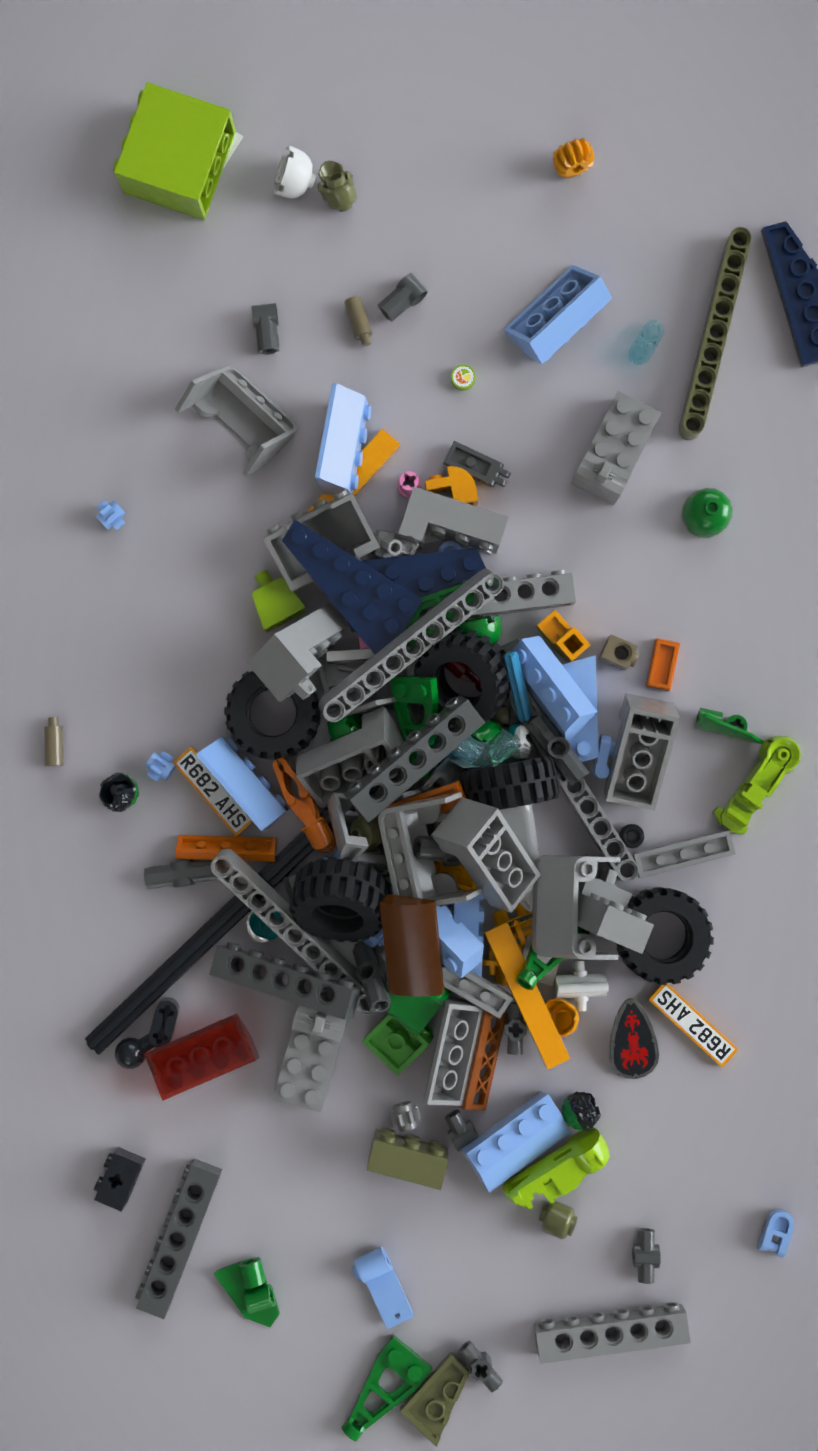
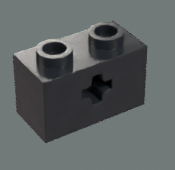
M118 1147L114 1154L110 1152L104 1163V1167L107 1168L104 1177L100 1176L95 1184L94 1190L97 1191L94 1200L122 1212L128 1203L146 1158ZM116 1174L121 1175V1176H120V1180H121L120 1182L115 1181V1180H116V1176H115Z

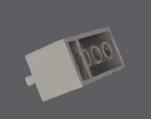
M617 391L571 484L615 505L661 412Z
M413 487L398 532V540L403 545L400 554L414 555L417 548L422 550L427 532H431V536L436 539L445 540L446 537L455 540L454 542L458 543L461 547L468 548L469 545L477 547L478 552L486 555H491L492 552L497 554L508 517Z
M327 604L275 633L247 664L279 702L294 693L304 700L316 690L309 678L322 666L318 660L325 656L326 652L330 651L328 649L330 644L333 646L343 638L342 632L348 625L333 607Z
M625 693L619 715L621 725L609 767L610 773L604 786L605 799L609 802L655 811L680 717L674 703Z
M383 706L373 712L362 715V729L297 756L296 777L320 808L328 806L333 793L345 794L351 783L365 777L368 769L374 764H380L385 760L387 753L397 746L400 747L404 743L402 732ZM398 768L390 771L389 779L396 777Z
M462 797L449 814L442 813L437 819L440 825L431 836L443 852L454 855L459 859L477 887H482V894L490 905L512 913L541 874L498 808Z
M605 867L600 878L596 877L589 882H579L578 926L643 954L654 924L645 921L646 915L627 908L632 893L614 885L618 872Z
M298 1004L273 1099L317 1112L322 1111L347 1019L343 1020Z

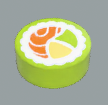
M459 365L453 369L451 383L457 390L466 391L474 385L475 372L470 366Z

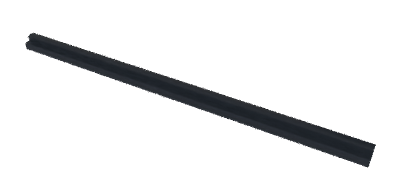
M379 786L370 788L369 794L372 795L376 792ZM351 806V808L348 811L355 812L356 809L353 806ZM327 807L320 815L329 822L328 825L333 832ZM299 833L275 856V862H269L258 873L273 889L315 850L305 833ZM255 894L259 901L265 898L261 894ZM234 895L85 1038L88 1047L100 1055L251 910Z

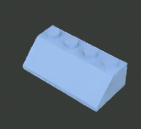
M572 265L503 330L529 358L543 364L563 344L567 343L580 328L584 327L597 312L601 311L612 297L601 276Z
M332 383L315 473V479L322 492L329 495H336L343 490H347L348 493H353V490H357L359 476L356 475L358 466L361 467L363 461V452L360 451L362 443H366L367 439L365 424L366 420H370L371 406L368 405L365 396L335 383Z
M540 636L521 639L511 652L516 651L518 653L526 691L532 696L539 709L545 714L559 734L569 743L597 711Z
M220 737L197 753V758L261 831L268 830L288 812L285 808L288 805L279 793L275 796L269 788L272 786L263 775L257 776L253 771L256 768L247 756L242 758L237 753L240 748L231 738L226 740L224 737Z
M540 1091L477 1139L462 1148L461 1151L486 1190L490 1193L566 1137L569 1131L562 1114L549 1094Z

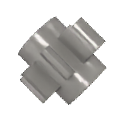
M411 1101L394 1105V1112L390 1113L392 1127L398 1126L400 1132L415 1129L417 1127L416 1121L421 1120L418 1106L412 1107Z

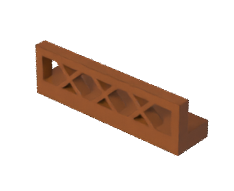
M483 1009L463 1104L458 1106L464 1110H486L507 1016L506 1012L502 1014L500 1019L497 1017L496 1025L491 1030L492 1016H496ZM491 1042L490 1051L486 1054L485 1047ZM485 1066V1075L480 1079V1070ZM480 1091L479 1102L473 1103L475 1094Z

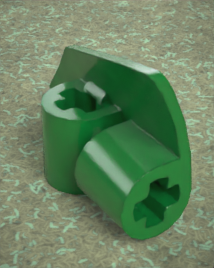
M700 707L695 729L725 735L729 738L750 743H764L763 740L747 731V721L744 717L732 715L722 721V712ZM737 721L736 725H739V728L729 723Z
M259 1257L229 1265L214 1273L246 1319L267 1327L272 1326L280 1312L271 1284H267Z

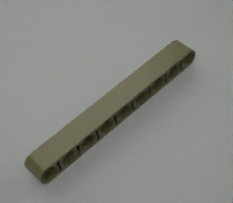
M744 227L735 228L724 246L679 424V434L685 440L695 439L705 426L751 244V233ZM733 239L740 240L743 245L735 244ZM727 262L735 263L737 268L729 267ZM721 285H728L731 288V291L727 292L723 290ZM716 308H723L726 314H719L716 311ZM711 330L717 331V332L719 333L720 337H719V338H714V337H712L711 334H710V331H711ZM704 354H711L714 357V361L706 360ZM698 377H706L708 384L700 383ZM692 400H700L702 402L703 407H695L692 403ZM686 423H694L697 427V430H689L686 426Z

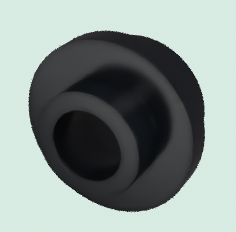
M627 824L620 830L619 836L627 848H637L643 843L644 832L638 825ZM630 831H633L636 835L633 841L627 838V834Z

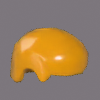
M563 998L550 999L545 1003L560 1037L572 1034L579 1022V1014L576 1007Z

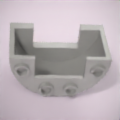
M343 490L334 495V499L329 502L324 498L313 504V510L305 513L303 509L291 515L292 521L281 526L279 523L266 530L268 535L263 539L291 592L314 581L282 542L295 519L354 557L360 558L380 548L353 493Z
M333 793L328 803V812L340 859L348 858L354 862H363L365 866L375 868L377 873H381L384 877L390 876L383 842L379 845V849L376 852L365 851L369 846L367 838L350 836L353 820L361 815L358 812L348 811L352 804L344 794Z

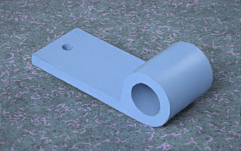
M382 1246L354 1260L355 1265L352 1266L353 1273L357 1281L362 1280L363 1283L367 1284L387 1330L415 1316L388 1255Z

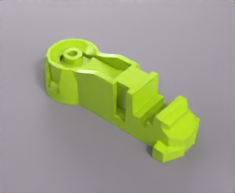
M774 736L766 739L761 744L758 751L759 761L723 809L716 807L713 811L719 825L733 833L742 835L748 830L746 826L751 815L757 809H761L764 806L761 804L763 799L770 797L784 775L793 772L794 768L801 761L799 745L792 738Z
M591 1128L590 1131L577 1132L564 1146L515 1177H510L506 1180L502 1187L506 1198L511 1203L523 1206L529 1210L533 1208L531 1201L535 1199L534 1193H537L539 1196L544 1194L551 1204L554 1203V1199L561 1195L565 1196L576 1189L586 1175L599 1171L607 1164L610 1158L608 1144L596 1128Z

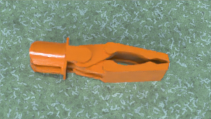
M282 757L276 759L272 766L284 798L300 821L306 825L301 831L305 833L315 850L326 854L332 852L335 849L336 841L328 825L329 822L321 817L316 801L297 779L296 771L292 765ZM286 773L296 782L299 788L300 800L293 795L290 777Z

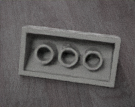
M447 998L445 1001L424 1095V1104L462 1106L483 1013L482 1008L471 1002Z

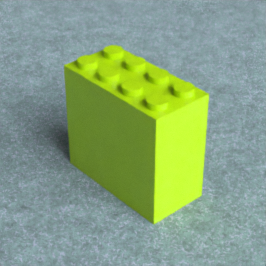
M146 82L144 90H141L138 95V107L136 113L131 115L130 130L128 135L123 137L121 144L122 152L120 158H116L114 162L113 172L124 194L205 220L236 134L230 109Z

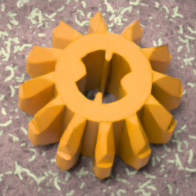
M585 138L574 139L570 142L567 141L564 145H560L559 149L553 152L554 156L552 158L558 175L562 176V178H573L582 172L588 171V168L594 164L593 161L595 159L592 146H590L589 141H586Z

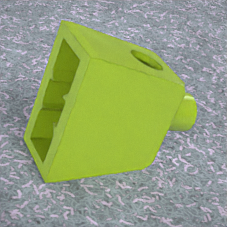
M268 570L261 571L254 576L260 588L253 591L252 596L262 626L266 632L307 611L294 591L291 592L283 577L273 581Z

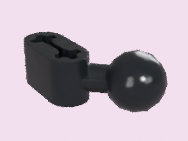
M166 997L158 1003L149 1034L140 1039L128 1037L117 1044L115 1059L121 1067L125 1069L137 1068L144 1062L146 1052L154 1047H166L170 1043L179 1013V1004L175 999ZM166 1005H170V1010L174 1012H170L164 1026V1035L166 1036L163 1037V1040H160L156 1033L159 1032L163 1025L165 1017L163 1009Z

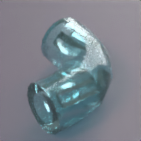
M502 729L492 740L487 742H479L472 736H469L452 753L471 766L490 767L501 764L511 757L521 745L512 734Z

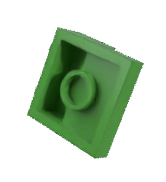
M387 1013L364 1037L362 1042L390 1069L399 1075L430 1045L434 1035L432 1034V1028L427 1024L421 1033L416 1036Z

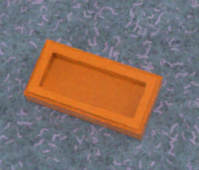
M659 638L655 639L646 687L671 691L680 643Z

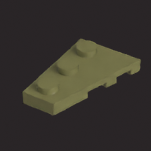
M452 1352L447 1355L400 1407V1413L436 1447L440 1441L442 1431L448 1423L455 1402L458 1400L470 1373L469 1368Z

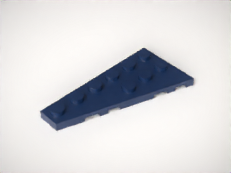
M787 221L763 227L761 230L801 368L818 363L817 264L802 248L803 244Z
M296 519L282 539L285 546L374 654L378 653L403 633L423 601Z
M477 548L361 560L418 598L461 584L472 578L479 571L486 569ZM347 621V623H348V625H349V627H350V629H351V632H352V633L356 632V631L353 629V627L349 624V622Z

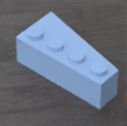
M595 655L562 664L597 711ZM597 713L569 742L570 748L581 762L599 757Z
M391 886V887H390V894H393V895H394V893H393V888H392V886ZM438 905L436 910L442 964L448 971L462 978L482 962L484 945L462 922L458 924L454 922L451 911L445 905L442 907Z
M481 893L469 901L448 904V908H453L452 916L456 924L462 922L483 944L482 924L484 921V905L482 900H485L484 895ZM482 962L471 970L481 977Z

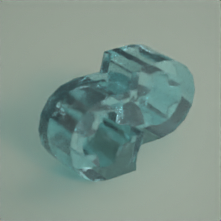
M648 321L631 345L629 358L634 364L642 365L646 363L654 353L664 335V327L660 321Z

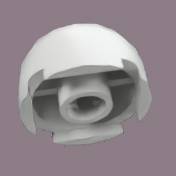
M288 145L285 150L290 152L288 156L282 155L275 178V183H279L278 190L274 189L273 192L275 195L292 199L300 197L307 188L313 187L316 174L312 173L313 165L308 155L300 149Z

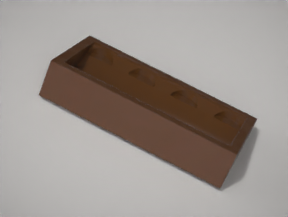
M388 894L380 902V912L390 994L414 997L442 995L445 991L436 900Z

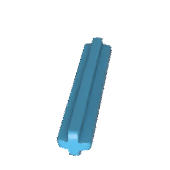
M516 651L507 652L503 658L508 672L517 718L519 721H528L532 717L519 656Z

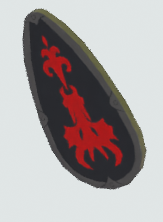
M633 998L626 999L617 1012L612 1028L609 1051L612 1068L618 1075L627 1079H638L647 1076L655 1069L659 1060L658 1043L648 1014L642 1005Z

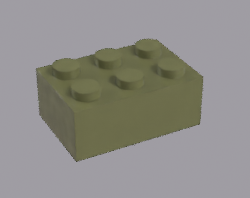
M382 1127L381 1130H375L368 1157L367 1171L441 1190L449 1161L448 1148L444 1147L443 1143L435 1140H430L427 1143L420 1141V1137L416 1135L406 1134L401 1136L397 1135L393 1129Z

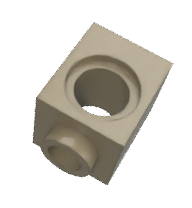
M611 634L608 636L598 659L626 671L629 669V666L634 667L639 657V654L636 653L638 646ZM619 647L625 650L626 658L624 660H619L615 657L614 651L616 648Z

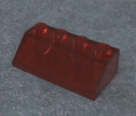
M238 1013L144 1053L162 1101L260 1058L252 1037Z

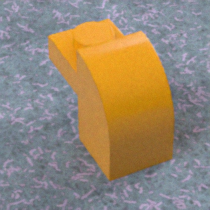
M449 466L447 467V477L438 474L430 476L429 480L425 481V490L436 494L450 491L452 499L473 506L478 505L479 499L474 479L462 468Z
M553 610L536 625L539 631L551 643L552 648L568 662H572L590 646L589 642L575 626L571 628L556 610Z

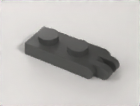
M453 441L443 463L448 467L455 466L466 470L473 479L490 487H494L495 484L505 487L507 482L499 478V475L505 478H509L511 475L509 471L503 469V463L456 441Z

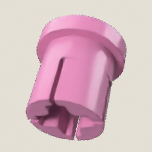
M407 471L400 476L397 482V489L403 497L410 498L413 487L405 486V480L408 479L409 482L414 481L413 487L420 489L421 481L416 473Z

